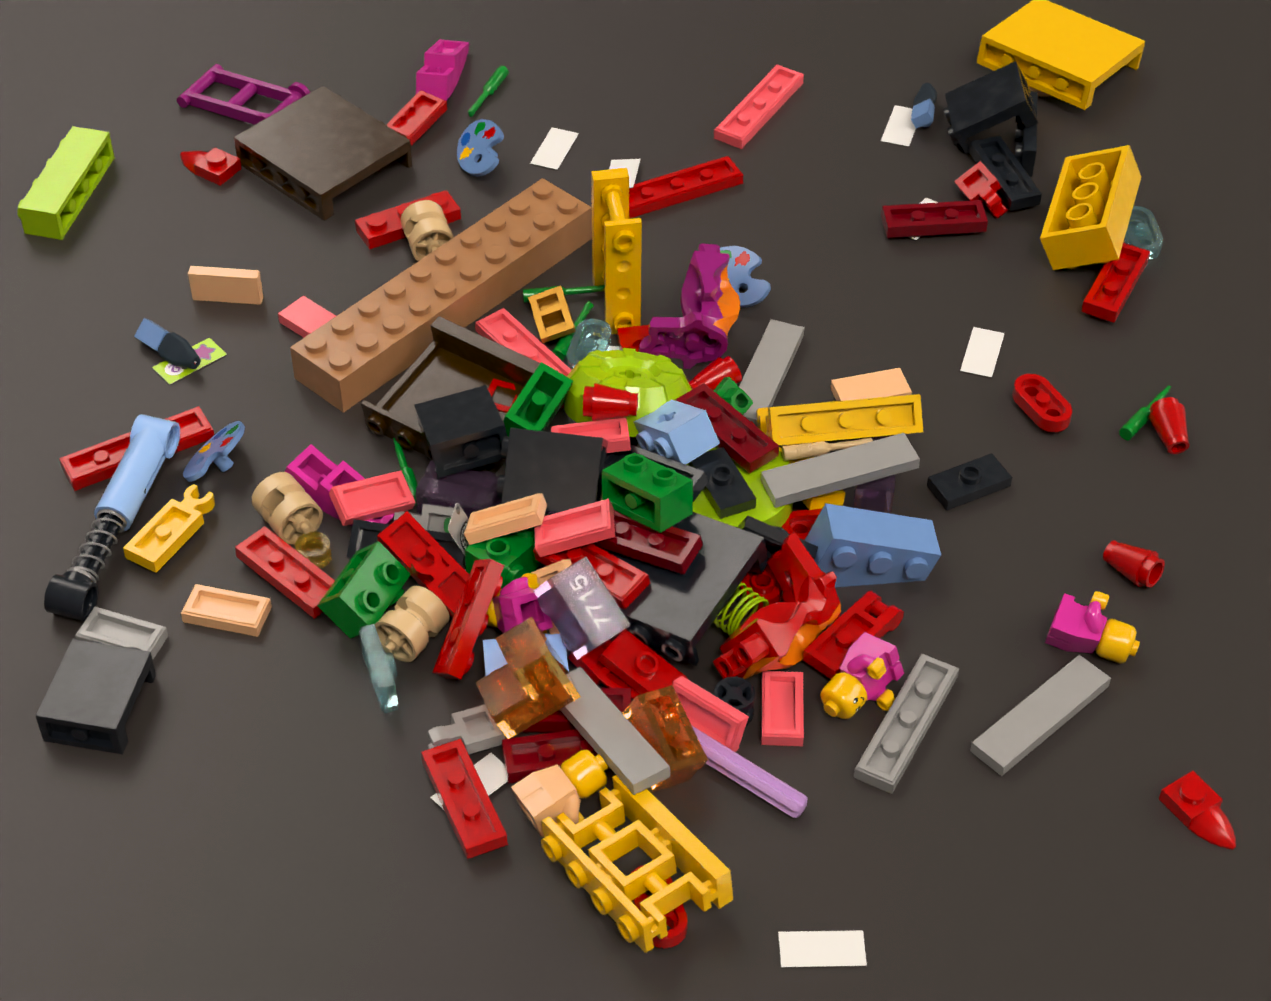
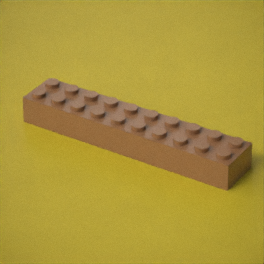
M542 178L292 345L290 350L294 378L344 413L410 367L433 342L430 325L439 316L465 328L592 239V207Z

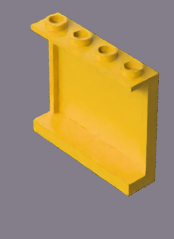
M1032 0L982 35L976 63L995 71L1016 61L1030 87L1086 110L1092 104L1095 88L1123 66H1128L1135 70L1139 68L1145 41L1050 1Z

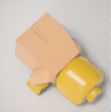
M581 750L561 764V768L555 765L533 772L511 788L521 810L541 837H544L541 821L548 816L555 823H557L556 816L563 812L575 825L584 820L583 815L579 812L580 798H587L606 785L607 776L604 770L608 766L600 754L594 756L588 750Z

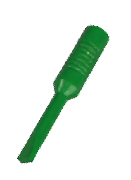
M500 65L483 86V93L468 110L469 117H473L485 99L493 95L509 74L507 67Z
M605 285L575 288L562 287L565 296L605 291ZM558 286L522 289L523 302L529 303L528 297Z
M589 300L574 322L576 332L561 337L552 351L562 361L579 336L578 329L594 306Z
M1168 385L1147 407H1141L1119 430V435L1124 440H1131L1148 422L1151 405L1157 400L1165 398L1171 386Z
M393 438L401 471L416 502L414 506L419 505L422 502V496L414 471L408 467L401 446Z

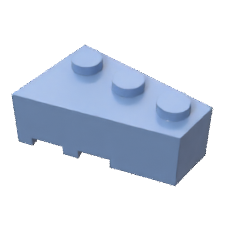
M825 503L804 540L818 546L814 561L824 573L831 571L835 573L837 577L835 587L925 581L941 557L932 520Z

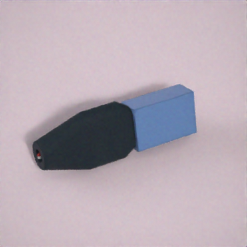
M930 83L922 84L914 99L911 121L915 128L929 127L933 123L937 92Z
M143 319L134 337L155 351H158L161 358L174 366L196 369L200 365V357L186 339L175 332H168L149 319Z

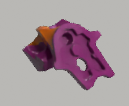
M701 243L699 244L698 251L693 252L681 291L680 301L683 317H652L648 328L649 335L641 341L639 352L681 359L683 361V369H691L696 363L713 361L727 351L728 332L738 319L740 299L728 280L727 267L730 256L726 253H720L719 245Z

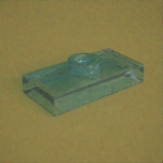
M374 624L360 627L362 655L381 710L384 713L398 710L396 684L393 677L398 676L394 657L392 653H384Z

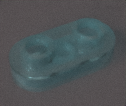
M1133 206L1124 242L1150 251L1149 260L1160 255L1163 236L1154 214L1145 207Z
M587 319L578 324L567 351V366L573 369L589 352L595 350L609 351L611 327L607 322L600 319Z

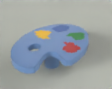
M485 119L474 121L464 130L457 146L458 162L461 168L471 176H484L494 170L499 163L498 153L492 147L504 139V134L493 121Z
M721 247L720 253H726L730 256L727 267L728 280L739 295L740 307L754 306L763 301L771 290L770 283L763 279L751 278L750 275L762 263L761 257L744 247ZM739 288H742L744 290L748 289L744 293L739 292Z
M235 421L211 437L188 462L183 472L184 478L188 482L199 479L207 472L212 461L221 472L231 468L234 462L229 458L228 454L244 434L245 426L243 423Z

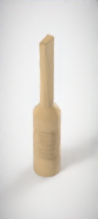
M872 437L830 444L825 441L782 446L781 452L783 461L817 457L828 454L830 451L850 448L872 442L873 440Z

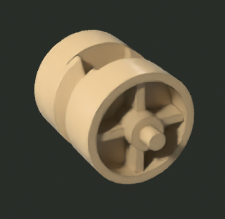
M417 201L408 206L402 213L401 226L409 242L412 254L417 261L454 238L441 206L434 201Z
M278 472L266 477L253 492V507L269 523V526L278 537L287 544H297L308 539L316 532L322 522V509L305 492L297 480L287 472Z
M411 586L398 599L397 604L394 606L395 610L387 611L374 625L373 631L376 640L388 654L400 661L412 662L425 649L429 642V637H435L449 622V612L441 599L433 592L421 586Z

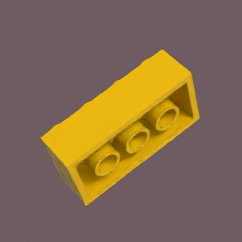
M1130 145L1065 157L1040 236L1053 270L1074 269L1082 265L1119 260L1141 181V175Z

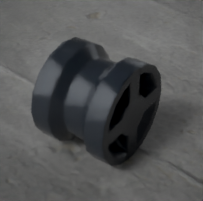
M736 676L720 680L715 686L714 696L749 716L747 726L752 721L754 715V687L749 681Z

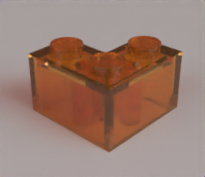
M533 617L514 626L496 638L507 664L476 682L492 719L508 739L581 697L564 662Z

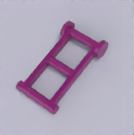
M214 64L177 97V103L182 108L191 105L256 125L306 96L310 91L299 82H294L288 88L225 71L221 65ZM214 82L241 89L228 102L202 95ZM255 94L283 101L270 114L242 107Z

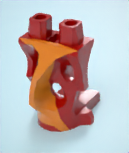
M795 532L785 538L782 550L774 553L767 561L783 590V602L770 604L754 612L721 645L720 650L723 655L713 662L723 679L738 676L747 680L753 675L766 670L787 669L794 666L803 659V650L840 616L841 604L835 589L837 579L833 571L824 573L820 570Z

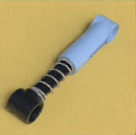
M143 414L137 416L131 429L130 444L94 510L96 520L92 523L93 531L86 534V543L79 547L80 555L73 559V567H70L63 575L55 574L48 583L44 596V609L46 612L85 621L93 608L96 607L98 600L96 581L99 580L97 573L99 569L105 568V563L103 562L105 558L112 555L110 548L113 544L118 543L117 534L127 531L131 527L165 458L170 459L175 454L180 439L179 423Z

